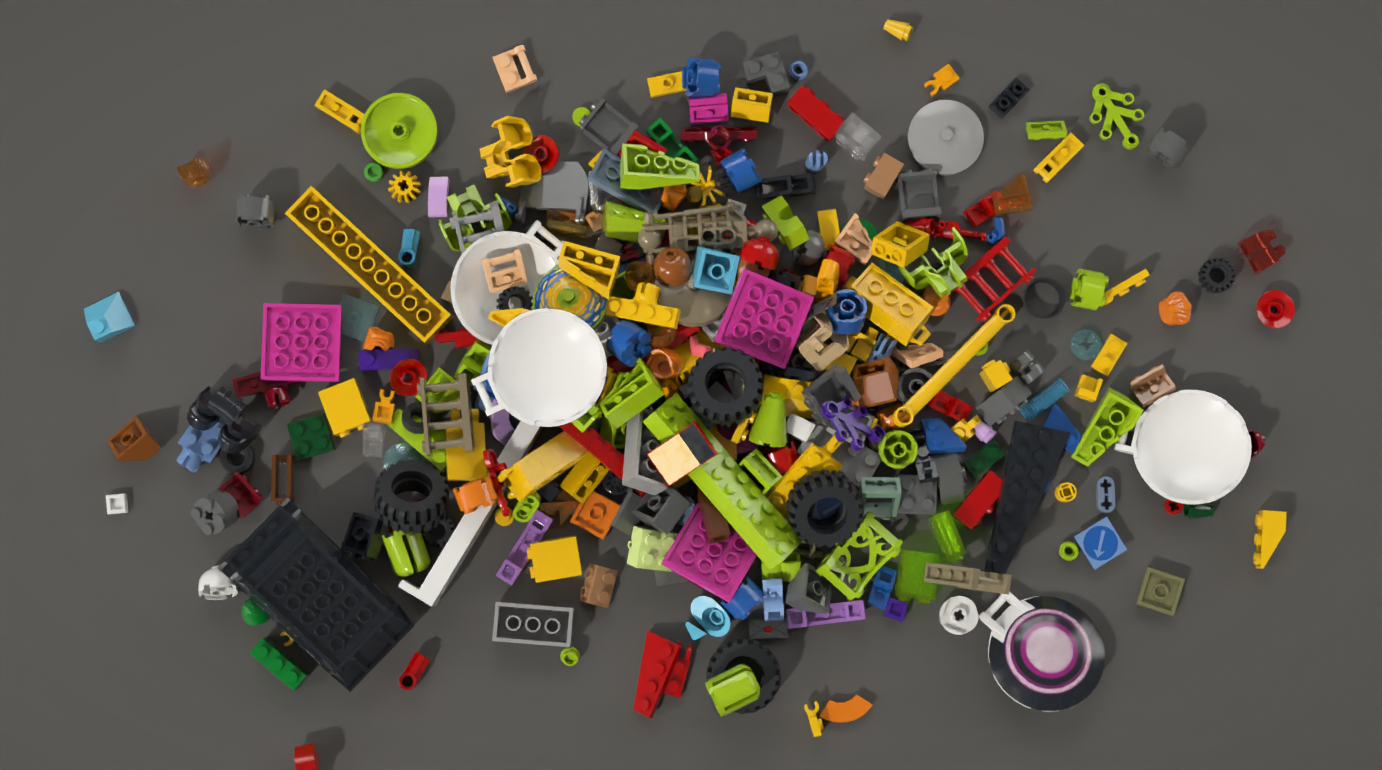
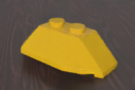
M763 375V394L769 395L770 392L781 393V397L785 398L786 416L790 417L791 414H795L801 418L813 419L811 416L813 413L804 404L803 400L805 399L801 392L816 379H811L810 382H802L797 377L789 379L776 375Z

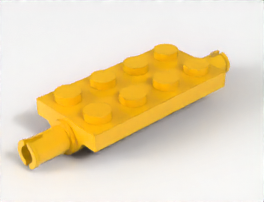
M835 434L824 446L818 447L811 443L790 467L788 472L766 494V498L787 520L789 518L786 500L789 499V491L791 489L794 490L793 485L796 481L801 482V477L804 475L808 477L812 475L811 472L813 471L821 473L822 470H829L832 473V471L838 472L843 467L833 457V453L843 443L837 441Z

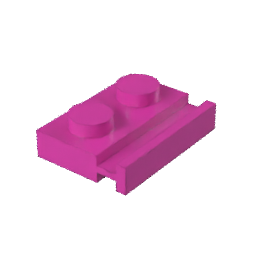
M727 93L704 97L689 96L691 125L729 121Z

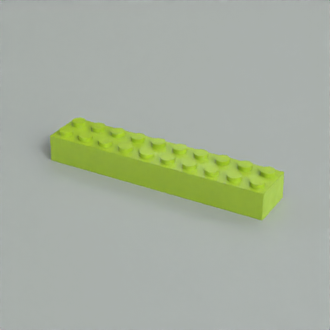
M675 393L642 422L662 444L696 421L718 454L688 475L768 569L771 570L783 562L803 540L797 536L789 523L766 496L762 494L760 489L682 398Z

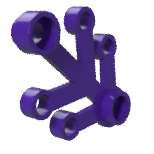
M847 397L839 403L826 401L821 405L822 415L826 419L831 420L837 431L835 434L837 441L844 442L849 438V433L852 438L851 446L856 451L864 447V441L859 437L855 429L868 435L869 440L873 443H879L886 435L885 430L881 426H875L871 429L854 420L867 416L868 411L864 406H859L848 414L841 413L840 410L847 411L852 407V401ZM840 421L843 422V424H844V426L846 427L847 431H846L845 429H843V427H842Z

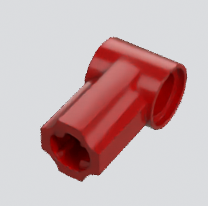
M415 652L404 673L399 678L400 687L404 690L415 689L430 659ZM407 676H411L413 679V684L410 687H406L403 682Z

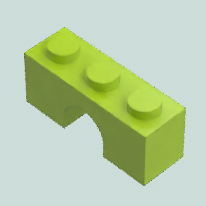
M782 195L762 206L765 213L762 217L763 219L773 221L777 225V238L782 246L785 244L789 250H792L810 239L804 225L797 216H793L788 203Z

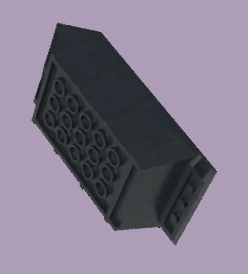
M288 497L218 567L325 671L350 692L415 626L401 606Z

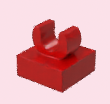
M729 147L724 150L720 148L709 151V155L719 168L722 167L720 161L733 154Z

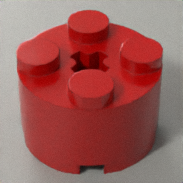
M830 244L827 247L830 251L828 254L826 253L824 259L833 260L840 265L839 287L846 284L849 276L846 273L848 268L853 266L855 257L852 256L851 252ZM821 259V262H820V264H819L817 273H819V271H820V267H821V264H822V261H823L822 259Z
M788 439L789 443H786L785 447H770L768 445L763 448L764 452L762 455L781 475L788 472L790 467L799 458L792 439Z

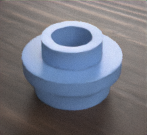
M802 61L793 62L789 68L790 76L795 80L804 79L808 74L807 65ZM800 68L802 73L797 74L795 69Z

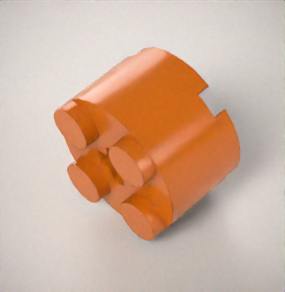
M490 475L485 477V481L482 477L463 484L462 487H459L460 490H458V487L453 489L460 511L469 514L478 509L477 506L483 505V508L495 504V499L498 497Z

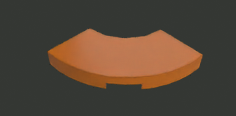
M855 694L846 702L829 700L819 716L832 722H850L863 716L872 707V704Z

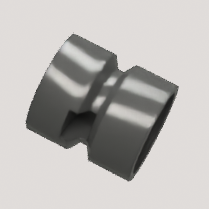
M1029 350L1009 364L1015 373H1020V378L1026 386L1045 371L1039 362L1034 361L1035 357ZM1029 366L1031 371H1028L1025 368Z

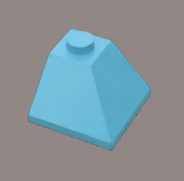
M697 246L693 264L694 287L732 295L740 256Z
M119 292L84 308L86 324L94 340L99 343L135 327Z

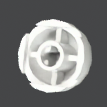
M213 566L212 569L203 573L199 579L198 592L200 597L203 594L205 599L224 600L227 599L226 595L232 594V597L238 594V587L218 568L219 566Z

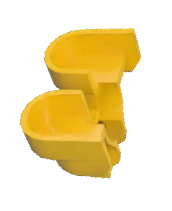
M506 116L494 121L491 127L498 128L501 140L480 148L481 159H486L487 167L484 168L486 178H500L510 175L511 182L506 183V187L512 188L540 181L542 176L541 168L533 155L523 154L512 160L509 159L508 151L513 148L519 149L531 145L533 136L529 124L523 118Z

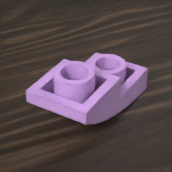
M430 177L428 190L429 217H448L449 177Z

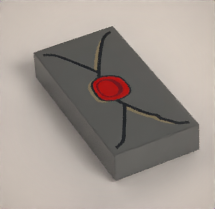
M787 618L779 621H765L764 619L748 620L749 639L788 638Z

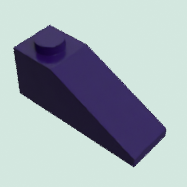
M419 349L358 351L359 369L362 372L392 370L398 362L405 359H415L420 362Z

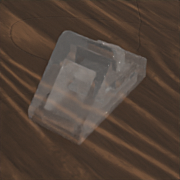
M364 423L363 456L382 459L386 438L384 425Z

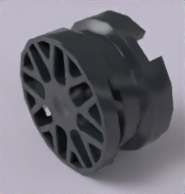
M610 470L603 478L604 488L612 495H621L629 488L622 485V480Z

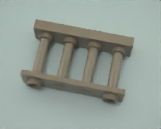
M466 373L458 374L456 382L428 385L427 380L420 378V383L417 384L418 395H421L425 439V441H422L423 453H426L428 457H433L432 450L461 447L467 453H474L475 443L469 376ZM454 389L460 391V398L457 401L428 403V392ZM457 408L461 410L462 418H459V420L430 423L429 411ZM463 429V437L460 439L432 442V430Z
M926 562L923 582L1009 595L1012 575L984 572L976 568Z

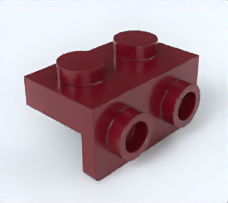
M238 471L234 473L231 479L217 489L223 493L228 492L234 497L238 504L237 514L242 519L259 507L263 500L261 493L256 488L253 489L247 477Z

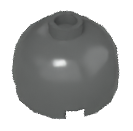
M805 228L810 239L793 249L792 262L799 266L811 267L817 264L820 259H824L827 250L824 248L823 237L818 232Z

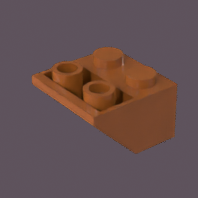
M890 357L854 366L853 383L862 397L858 400L860 406L868 408L897 401L899 370Z

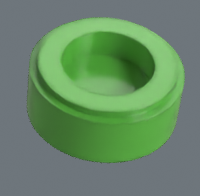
M373 162L365 167L364 175L368 181L378 182L383 178L384 171L378 163Z

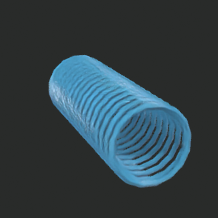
M1057 379L1055 383L1053 382V385L1051 384L1048 388H1045L1041 394L1039 393L1031 401H1028L1023 408H1020L1022 415L1031 422V419H1034L1033 416L1036 418V415L1039 416L1043 409L1046 410L1048 406L1053 405V402L1055 403V400L1058 401L1060 397L1065 396V393L1068 394L1070 392L1069 388L1062 379Z

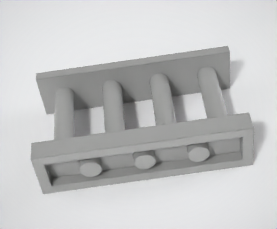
M497 201L489 203L491 209H487V212L457 218L456 211H452L453 217L449 218L452 229H456L461 254L465 251L464 244L475 242L488 234L504 231ZM487 219L494 222L495 227L491 228V230L461 236L460 225Z

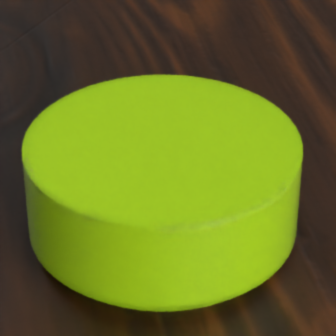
M585 107L575 109L572 115L573 122L580 127L579 121L585 114L589 116L590 111Z

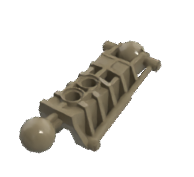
M728 202L724 206L690 209L668 214L653 215L651 211H647L644 213L645 224H642V229L638 233L637 239L643 248V252L647 253L646 263L653 265L657 256L655 253L670 247L680 248L688 255H696L697 246L736 254L737 248H742L747 238L759 239V236H764L771 239L770 242L774 241L778 235V228L773 221L768 219L759 221L755 226L747 227L746 217L735 208V203ZM675 217H682V219L672 220ZM668 218V222L652 223L654 220ZM698 227V234L687 235V228ZM669 229V245H660L662 235L659 230ZM725 230L732 231L730 237H724L722 233ZM711 231L713 236L711 238H704L703 233Z

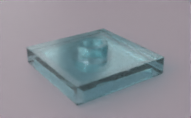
M343 294L339 303L342 306L341 334L365 342L368 329L373 327L380 307Z

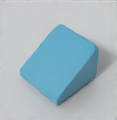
M686 622L685 626L692 640L707 634L690 622Z

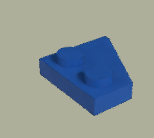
M1054 403L1043 427L1070 432L1063 450L1073 454L1082 436L1058 405Z

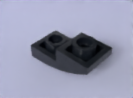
M1016 77L988 107L1003 119L1030 89Z

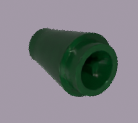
M1205 503L1196 505L1185 504L1183 508L1184 516L1189 517V519L1213 516L1214 506Z

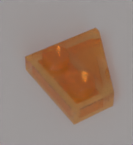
M1021 174L992 197L996 215L1025 212L1033 209L1024 174Z

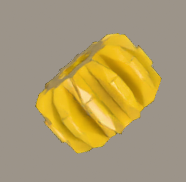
M400 171V177L393 174L395 181L389 180V184L392 187L388 188V191L393 193L391 197L393 199L398 197L399 203H402L404 198L406 203H409V197L416 200L414 193L420 194L421 192L417 189V187L421 186L420 182H416L418 177L416 175L411 177L410 171L405 176L403 171ZM404 183L408 185V189L406 190L405 188V191L401 188V185H404Z

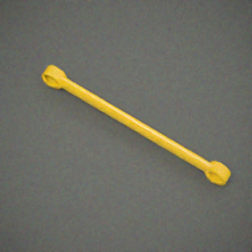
M1009 304L999 306L995 310L994 315L902 407L894 411L892 417L894 423L899 427H906L912 423L914 416L1005 324H1008L1015 318L1014 308ZM1005 308L1006 310L999 315L1000 309ZM1010 312V319L1003 320V318ZM904 410L905 412L897 418L898 412ZM906 415H909L907 423L900 422Z

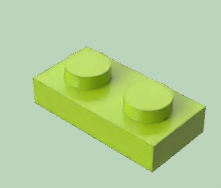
M1064 121L1026 122L1028 139L1067 138V129Z

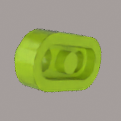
M534 492L524 500L518 501L513 510V517L519 522H528L539 507L540 495Z

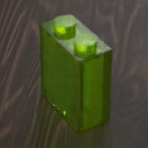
M949 510L926 518L943 560L950 563L962 560V555L967 553Z
M901 550L898 559L894 596H899L900 601L908 602L911 601V598H916L918 603L930 604V600L935 601L937 584L923 581L926 562L939 564L940 554Z

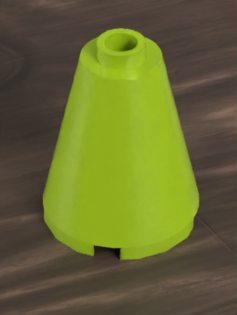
M770 392L769 395H765L750 431L749 441L759 445H764V443L770 444V447L786 446L785 398L781 397V393Z

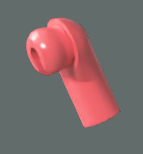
M692 336L689 338L690 348L694 356L703 358L705 357L704 353L708 351L712 353L711 347L699 344L698 337Z

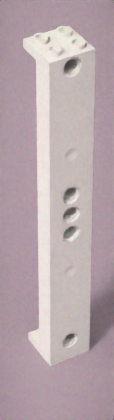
M520 421L497 459L499 464L505 462L507 469H509L516 462L524 458L544 427ZM504 482V487L502 488L503 494L505 493L506 489L508 488V486L505 484V482ZM495 499V504L483 508V505L477 506L478 509L476 511L464 514L421 587L408 580H402L398 587L431 607L437 606L498 504L497 499Z

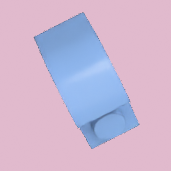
M771 578L762 580L764 620H784L782 579Z

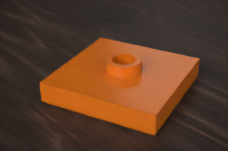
M593 490L586 501L578 505L570 522L604 540L621 505Z

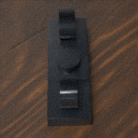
M922 427L914 428V432L908 433L913 436L918 445V454L914 463L919 482L921 484L938 481L939 475L934 455L929 454Z

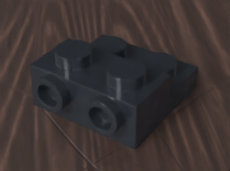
M353 512L341 549L348 551V555L359 558V555H361L360 559L369 562L372 561V558L377 560L383 541L378 539L383 521Z

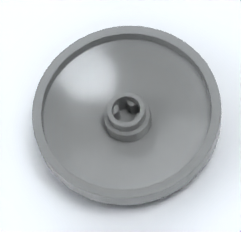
M938 100L925 105L916 113L908 129L907 141L910 153L919 166L923 169L937 171V175L950 176L965 171L977 160L983 147L984 133L979 118L969 107L953 100Z

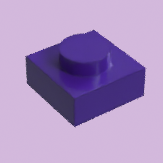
M889 598L883 616L903 622L908 603Z

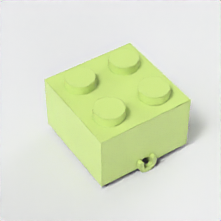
M633 525L631 541H628L627 544L629 548L627 564L635 568L671 572L669 568L661 563L677 538L678 533L670 531L666 535L651 527Z

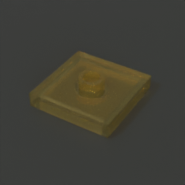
M548 219L547 227L552 232L586 238L588 234L586 226L574 224L575 222L563 220L561 222Z

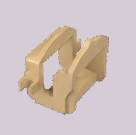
M824 313L814 316L818 323L813 325L803 335L800 333L795 343L800 353L817 371L823 370L849 348L848 335L834 333L832 322ZM812 318L804 321L803 326L807 324ZM830 337V339L834 343H831L820 354H818L817 352L824 348L822 343Z

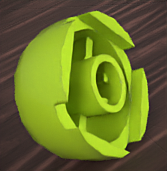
M892 430L887 432L883 440L879 442L878 453L881 460L887 466L894 469H903L915 461L918 454V445L910 433L902 430Z

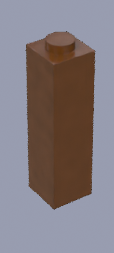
M692 480L709 544L728 540L731 533L726 518Z

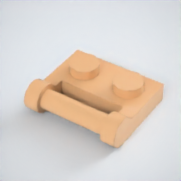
M524 45L517 46L512 50L492 57L506 93L538 80L536 74L532 72L525 54L526 49ZM517 55L526 75V78L522 80L513 60V57Z
M519 249L499 257L481 259L490 293L528 283ZM513 260L516 261V265L491 271L490 267Z

